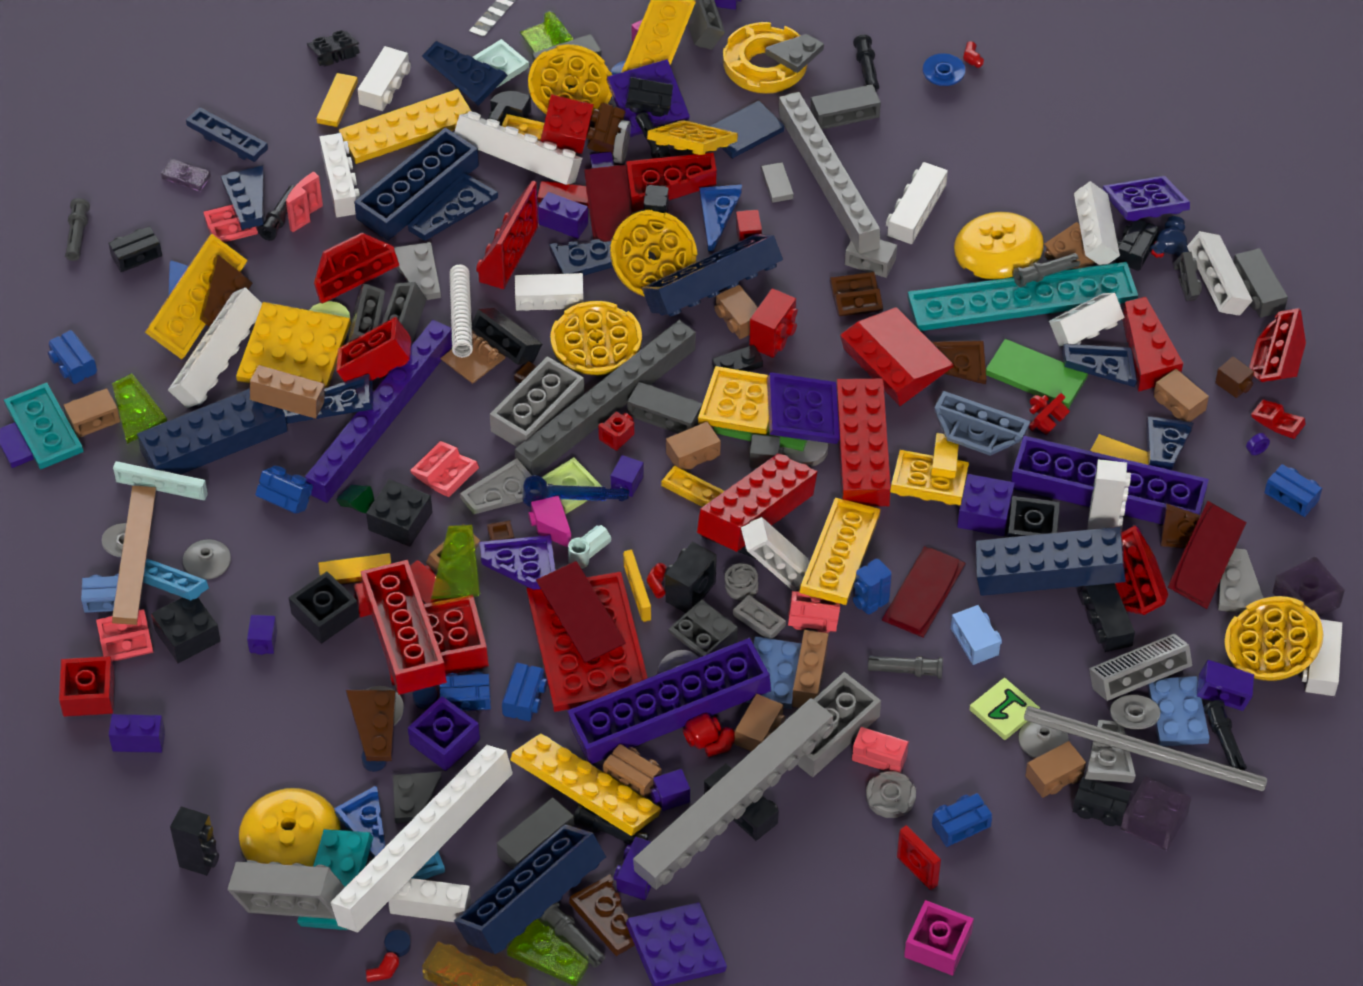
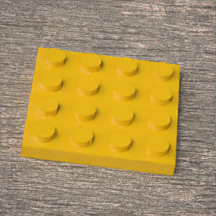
M263 302L236 374L237 381L250 383L258 365L324 383L325 388H328L337 364L338 348L343 346L351 324L350 318Z

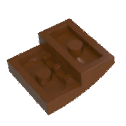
M875 272L830 277V286L838 316L883 311Z

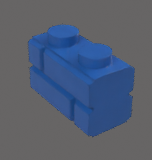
M72 330L62 334L61 337L58 336L49 341V358L53 364H59L60 373L64 378L68 377L72 383L76 384L84 380L85 377L88 378L96 374L97 368L94 358Z
M1281 464L1268 479L1264 493L1305 517L1320 500L1322 488L1316 481L1308 480L1301 476L1296 469L1288 468Z
M272 466L262 471L260 483L255 493L257 497L295 514L306 510L313 486L306 482L305 477L300 475L291 476L286 473V469L279 466Z
M874 559L867 566H863L856 571L853 602L858 609H862L869 615L878 610V607L887 604L890 597L892 574L879 559Z
M521 663L515 664L502 701V713L504 716L510 718L517 717L520 720L530 722L533 714L539 712L541 705L539 696L540 693H545L547 688V679L544 678V670L542 668L529 667Z
M473 672L470 675L449 673L446 675L447 683L440 684V697L443 696L462 711L491 709L489 674H483L482 672Z
M978 793L971 796L963 795L956 803L950 806L942 805L938 807L932 817V827L946 847L991 827L992 813L984 805Z

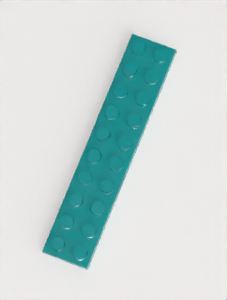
M1123 262L1064 270L1045 276L1040 282L1032 281L1026 283L1021 288L1016 285L1012 277L909 291L907 298L915 326L920 331L1070 311L1103 293H1115L1119 304L1138 299V293L1128 264Z

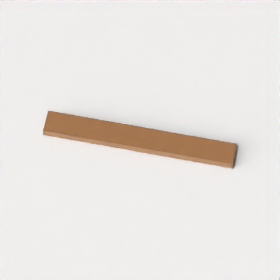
M132 486L112 623L137 625L156 487Z

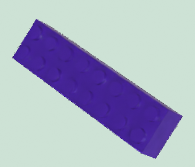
M1023 436L1012 473L1011 482H1015V490L1090 507L1098 459L1126 462V472L1131 473L1124 516L1163 525L1166 503L1198 515L1201 514L1209 479Z
M748 638L568 710L570 728L586 760L593 764L612 755L619 744L626 748L635 747L684 727L686 721L702 713H707L711 716L751 700L756 694L763 695L771 692L770 674L751 639Z

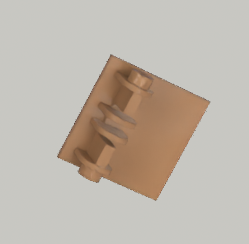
M1078 222L1044 243L1047 247L1044 256L1048 260L1076 253L1079 259L1073 261H1080V265L1071 269L1086 268L1095 264L1093 260L1085 255Z
M472 330L473 351L469 356L457 357L450 350L441 357V360L473 384L502 362L505 356L498 349L490 346L482 337L477 336Z

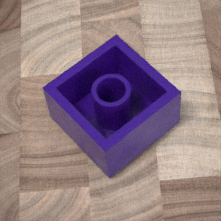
M968 474L959 510L957 528L1004 536L1015 482Z
M443 696L408 727L410 745L445 771L480 740L479 723Z

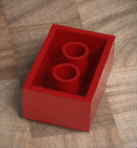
M394 317L338 348L336 371L344 382L367 374L370 375L372 380L377 377L382 378L395 367H402L410 360L411 336L397 317Z

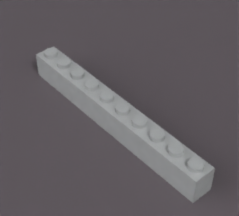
M800 92L779 97V117L857 252L861 254L879 249L880 228Z
M810 698L634 857V871L655 890L662 884L666 885L669 883L676 871L680 868H685L698 851H704L708 847L710 840L716 835H721L734 818H740L746 808L752 802L756 803L768 787L775 786L781 776L787 770H792L803 755L810 754L822 738L826 739L832 733L833 715Z

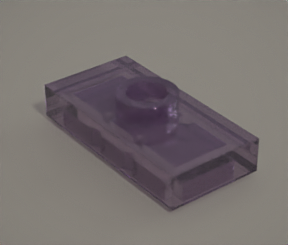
M171 159L162 171L161 176L162 179L201 191L210 179L211 174L208 170Z

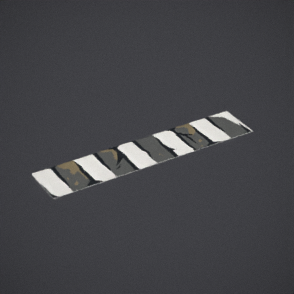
M496 0L469 31L484 37L516 0Z

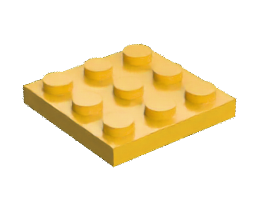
M685 120L648 130L647 139L655 141L657 145L665 146L669 144L673 145L674 149L692 150V153L704 155L707 151H716L719 147H728L729 144L737 142L738 133Z
M715 366L698 416V424L708 422L710 426L766 435L769 428L768 375Z
M900 450L890 492L896 493L899 496L919 497L926 501L935 500L948 505H961L969 462L957 460L955 478L931 475L932 455Z

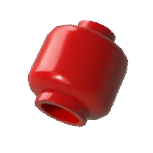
M702 713L686 721L685 729L682 731L690 747L694 746L697 749H703L705 745L717 742L719 738L718 731L721 730V726L715 716L711 718L707 713Z

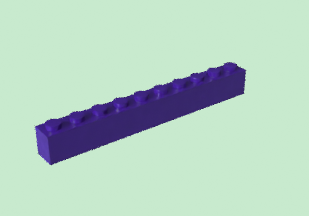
M435 320L430 322L412 344L410 360L404 366L392 369L373 392V409L357 412L305 476L306 482L313 486L311 496L326 503L329 502L442 361L441 357L451 350L452 329Z

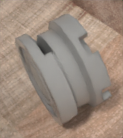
M739 563L728 568L725 573V589L731 598L743 601L748 595L753 598L757 594L759 588L758 573L754 567L745 563Z

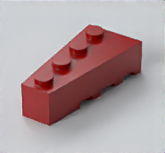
M714 152L705 153L704 155L693 154L626 161L632 212L644 209L646 186L649 185L669 188V201L698 192L700 188L716 186L717 170Z
M1142 297L1125 302L1123 311L1125 318L1122 321L1129 348L1132 350L1137 389L1140 392L1154 388L1157 381L1174 369L1182 373L1183 361L1148 299Z

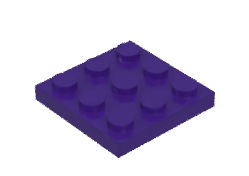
M668 59L607 77V83L617 108L625 110L624 121H630L631 123L630 137L643 134L635 120V117L640 113H634L630 111V108H625L630 77L673 85L668 115L657 117L653 116L651 112H646L655 128L681 120H689L690 115Z
M1166 176L1103 186V191L1108 193L1109 201L1126 220L1137 221L1144 217L1155 218L1162 214H1179L1182 211L1190 210V201Z
M770 372L767 377L770 435L837 444L840 437L836 382Z
M699 902L627 919V928L652 986H667L726 971L727 964Z

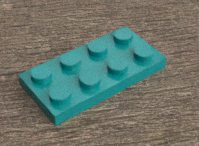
M47 383L4 399L8 412L21 432L40 470L84 452L79 439Z
M324 829L313 867H316V865L329 867L344 887H346L365 868L374 837L370 832ZM299 916L297 921L301 927L348 930L338 926L336 919Z

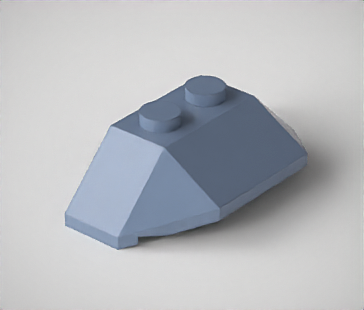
M943 391L935 406V413L947 441L990 456L1022 441L1030 425V421L945 391Z

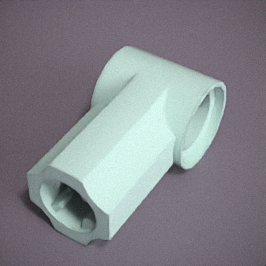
M596 525L583 537L572 539L568 544V563L577 561L581 569L587 567L590 558L611 542V536L607 529L602 525Z

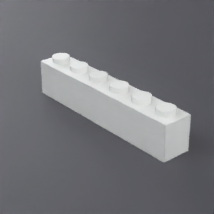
M469 111L466 114L459 115L454 133L478 148V150L565 185L576 182L582 161L581 157L576 156V152L569 149H558L556 144L548 141L543 143L537 140L538 137L531 134H520L518 129L510 126L505 128L500 126V122L496 120L480 118L481 115L476 112Z
M246 287L232 293L168 389L186 408L195 405L199 406L207 399V392L216 385L218 375L228 367V360L237 353L240 348L238 346L239 343L249 335V328L256 322L262 303Z

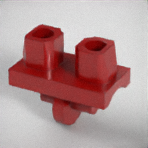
M1060 393L1048 405L1049 398L1046 395L1043 397L1033 396L1030 399L1031 408L1029 411L1032 414L1036 412L1039 414L1030 423L1028 428L1031 431L1038 428L1047 435L1057 425L1049 415L1052 414L1061 422L1070 412L1065 404L1062 403L1066 397Z

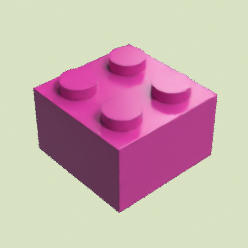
M925 900L906 941L904 957L953 976L972 934L974 918Z

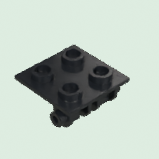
M343 30L336 31L332 36L326 38H315L313 42L307 43V46L319 56L317 58L319 66L323 65L324 67L334 64V61L336 63L339 62L337 51L341 61L356 57V54L360 53L357 46L359 42L347 31Z

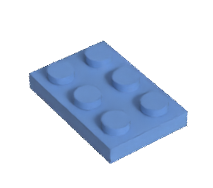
M755 637L753 645L770 674L771 692L761 696L783 704V708L792 709L793 687L802 643ZM753 699L746 701V703H751Z
M1197 676L1162 678L1147 684L1149 698L1156 702L1160 708V718L1155 724L1159 745L1165 747L1209 743L1210 737L1202 699L1197 697Z

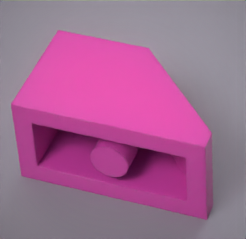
M559 496L531 502L532 512H528L531 526L536 527L538 535H551V541L568 547L571 541V531Z

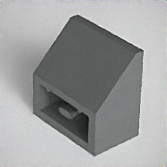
M701 600L672 625L668 632L699 656L703 657L737 643L738 627Z

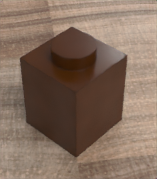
M1232 356L1218 368L1215 383L1235 398H1238L1243 392L1247 393L1252 388L1254 371Z

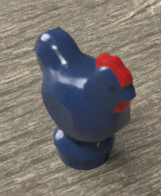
M1171 216L1167 219L1164 226L1165 229L1158 234L1153 246L1150 247L1151 254L1156 258H1162L1164 252L1174 254L1177 257L1183 252H1189L1187 238L1184 234L1185 221L1181 217Z

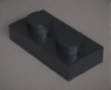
M752 345L713 358L712 365L714 369L717 366L749 372L763 367V360L756 347Z

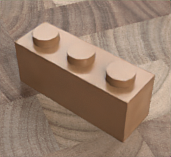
M258 365L250 380V400L315 419L324 404V383Z
M804 630L793 687L792 707L800 708L810 698L814 699L820 694L829 633Z

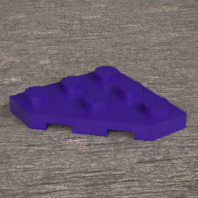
M551 535L479 543L482 565L533 590L541 589L536 579L555 571Z

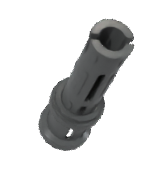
M75 198L70 202L71 214L68 216L70 230L65 257L71 261H76L80 257L82 233L88 223L86 214L90 209V204L82 198Z
M1072 253L1071 255L1042 264L1033 262L1025 268L1017 267L1013 270L1014 281L1020 288L1032 281L1040 282L1045 276L1078 267L1080 261L1074 262L1073 260L1079 259L1076 253Z
M869 655L868 671L911 673L917 677L927 675L937 676L938 679H942L943 657L926 659L923 656H918L916 659Z
M558 902L552 904L544 911L543 916L540 918L543 921L547 920L557 935L564 936L593 968L602 964L599 959L604 961L606 956L574 925V918L570 915L567 916L559 908L560 904Z

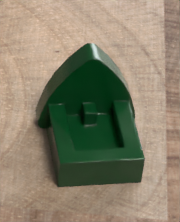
M352 484L336 498L340 506L353 508L363 514L367 513L375 501L372 488L368 485Z

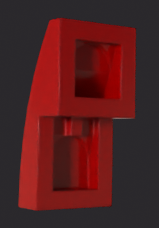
M1262 400L1251 414L1252 418L1263 426L1292 439H1295L1306 425L1304 417L1284 412L1283 405Z

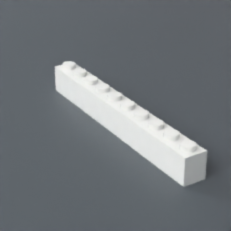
M486 745L330 902L338 926L358 933L513 774L506 750Z

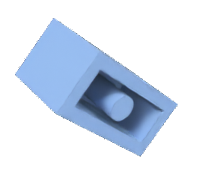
M979 605L952 614L950 629L972 665L999 655L1000 645L1002 644L1001 636L998 631L993 630L987 613L982 612Z

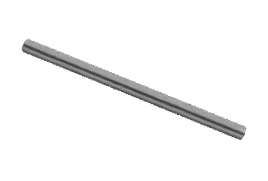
M1028 706L1024 714V719L1029 722L1262 792L1267 785L1266 777Z

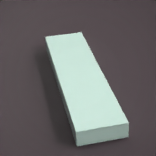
M117 461L113 466L115 479L118 483L132 486L156 487V491L198 500H206L208 495L206 482L203 479Z

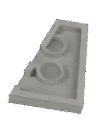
M431 242L394 247L400 265L396 268L399 273H402L406 282H416L427 300L441 298Z
M518 458L460 493L461 500L473 514L545 496L544 489Z
M1235 548L1220 580L1218 611L1242 613L1246 610L1247 605L1263 599V595L1247 550Z
M1098 720L1096 726L1126 735L1124 727L1115 721ZM1093 741L1085 779L1133 783L1136 775L1130 752Z

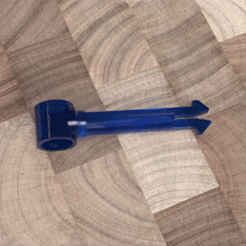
M530 476L524 481L522 500L529 507H531V502L555 496L565 500L605 501L606 499H619V501L629 499V490L624 487H620V489H606V487L547 485V481L542 477ZM530 490H537L539 493H532Z

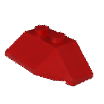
M360 233L323 251L314 281L320 303L323 304L400 266L394 246L365 233Z
M1300 308L1278 312L1275 320L1257 338L1249 368L1254 371L1253 377L1260 382L1297 377L1306 345Z
M1135 525L1122 532L1126 582L1115 583L1126 612L1145 615L1166 603L1168 591L1156 557Z

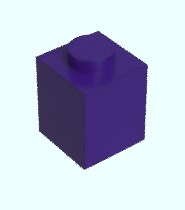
M622 455L610 476L611 490L621 495L633 497L644 477V462Z
M251 615L247 636L249 652L259 655L274 654L277 636L275 616Z
M682 769L653 778V788L650 789L654 803H659L662 811L690 802V787Z

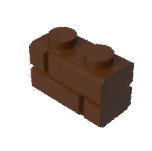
M601 103L598 109L594 108L590 121H593V126L588 128L586 139L589 140L588 149L596 152L600 151V153L611 152L613 154L615 137L617 133L621 132V128L618 125L620 121L624 120L625 110L617 107L614 108L606 103Z

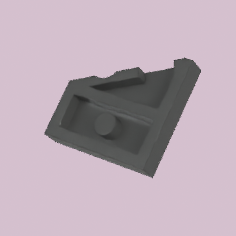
M805 34L766 47L765 55L798 73L824 50V43Z
M1192 251L1183 252L1173 263L1174 270L1180 269L1181 277H1179V283L1185 300L1193 301L1202 292V285L1196 276L1197 261L1196 258H1193Z
M441 771L393 775L395 823L411 822L432 800L437 784H440L442 781Z

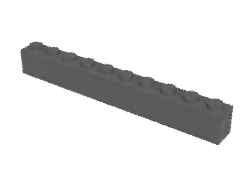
M678 320L515 448V459L518 458L529 473L536 477L594 431L600 423H604L616 411L618 412L623 408L638 382L652 385L695 350L696 332Z

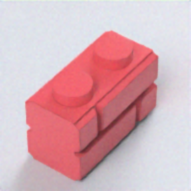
M792 591L788 612V626H792L797 630L810 628L823 633L836 632L840 604Z
M861 727L853 745L852 761L883 771L901 773L907 758L909 741Z

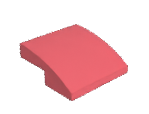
M314 171L302 179L292 189L286 199L289 226L292 232L310 222V214L323 206L320 179Z
M232 205L204 212V218L210 235L212 233L222 242L258 234L256 227L241 229Z
M440 441L410 471L412 475L425 485L444 496L450 497L479 469L477 461L460 455L457 447Z
M144 609L139 610L137 625L112 623V616L96 620L103 656H111L112 662L154 653Z

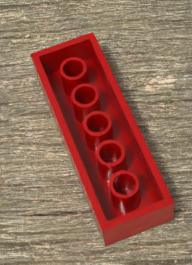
M883 378L837 379L840 437L838 442L842 499L871 507L889 506L891 484Z
M776 454L700 508L697 533L736 552L745 546L741 527L761 517L771 526L814 495L818 471L809 468L806 464L798 463L786 455Z
M408 560L360 571L363 592L398 695L447 683L444 661Z

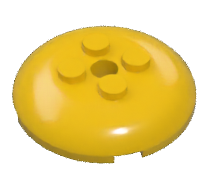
M558 45L552 50L542 52L534 60L528 75V89L536 106L545 114H547L551 94L594 104V110V108L598 109L601 103L609 104L612 98V93L607 83V77L611 76L612 73L605 65V61L594 51L578 45ZM566 85H571L574 88L568 89Z
M645 210L632 214L618 226L611 241L610 255L613 268L621 282L631 291L644 296L642 287L695 263L697 247L692 234L679 219L666 212ZM648 251L655 254L656 260L648 258Z
M992 212L971 220L960 230L954 243L955 257L959 265L963 269L967 268L974 272L975 276L986 279L1013 277V270L1015 268H1025L1031 263L1037 262L1044 248L1043 236L1036 224L1024 216L1011 212Z
M588 301L565 310L564 315L554 322L550 339L554 354L566 367L582 374L604 375L612 373L639 352L642 343V331L635 316L629 311L625 312L617 308V304L605 301Z
M1283 596L1267 597L1250 603L1246 606V610L1238 617L1234 616L1226 630L1225 649L1234 667L1254 674V679L1263 681L1283 680L1299 674L1313 663L1323 644V627L1317 613L1305 606L1302 601Z
M300 788L276 790L258 799L247 810L239 829L240 847L247 861L253 860L263 864L278 862L283 865L300 863L313 867L323 830H341L340 820L333 806L315 792Z

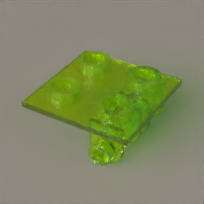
M550 11L544 14L543 23L520 31V34L534 53L574 40L562 22L556 17V14Z

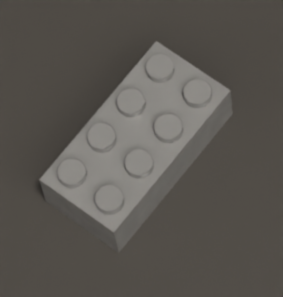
M547 356L490 413L491 432L518 447L584 395V377Z
M845 672L813 699L833 715V731L826 739L822 738L816 744L814 750L808 755H803L797 763L800 768L812 777L819 773L856 739L861 727L868 728L880 717L881 700Z
M248 860L235 863L227 890L248 913L336 919L330 902L345 887L331 869L325 865L310 867L300 863H294L293 865H283L278 862L263 864Z

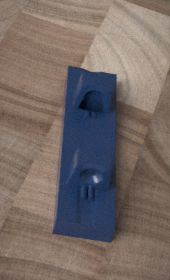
M201 107L186 119V125L203 134L204 139L210 142L212 140L236 152L238 157L243 160L247 158L255 162L268 150L266 142Z

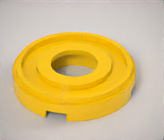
M771 22L753 23L739 28L728 37V43L723 48V66L726 74L738 86L756 93H776L792 87L804 76L808 64L796 73L782 64L775 67L762 68L752 65L750 60L757 54L765 53L766 47L799 37L800 35L787 26H784V30L771 27Z

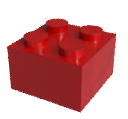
M551 94L540 141L543 143L544 141L552 142L557 145L556 148L569 149L582 154L594 104Z
M773 288L770 290L750 318L749 346L754 345L758 352L772 358L775 357L778 351L784 349L789 335L793 336L797 328V323H795L798 309H796V298Z
M111 656L61 659L59 702L63 717L113 714L115 671Z

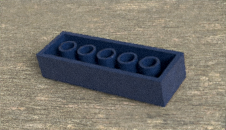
M445 127L354 201L356 219L389 241L416 218L461 174L466 173L469 175L479 166L478 148Z
M755 234L642 287V291L651 313L674 316L681 313V308L685 306L693 307L700 304V299L706 296L707 298H712L719 295V290L725 287L730 289L738 286V281L744 278L749 280L757 277V272L763 269L765 271L777 267L776 263L782 261L783 257L774 235Z
M250 389L137 433L140 451L151 469L181 475L288 431L283 410L250 400Z
M1121 527L976 541L977 580L981 596L1126 582Z
M563 825L459 915L454 922L468 945L497 954L503 951L507 944L516 936L521 935L534 920L542 917L544 911L552 904L560 901L569 889L577 886L585 875L595 870L600 862L606 858V855L592 832Z

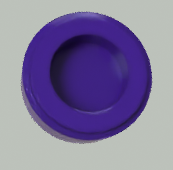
M1259 433L1247 442L1246 449L1251 455H1259L1268 448L1270 440L1264 433Z

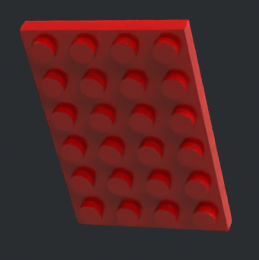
M621 572L587 577L626 644L587 663L582 659L542 590L526 588L554 712L576 708L648 679Z

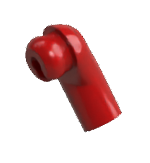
M967 42L963 59L969 65L980 68L984 64V59L980 57L979 53L975 52L976 43Z
M657 563L651 569L646 579L656 598H662L665 595L664 587L661 583L665 578L664 573L667 567L663 563Z
M729 727L722 728L717 742L705 745L707 757L730 751L735 741L733 729Z
M393 952L386 953L378 968L366 969L367 983L390 979L399 966L398 956Z

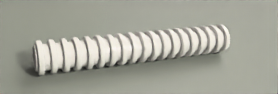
M455 265L450 269L452 352L457 357L463 358L469 356L473 351L470 273L466 266Z

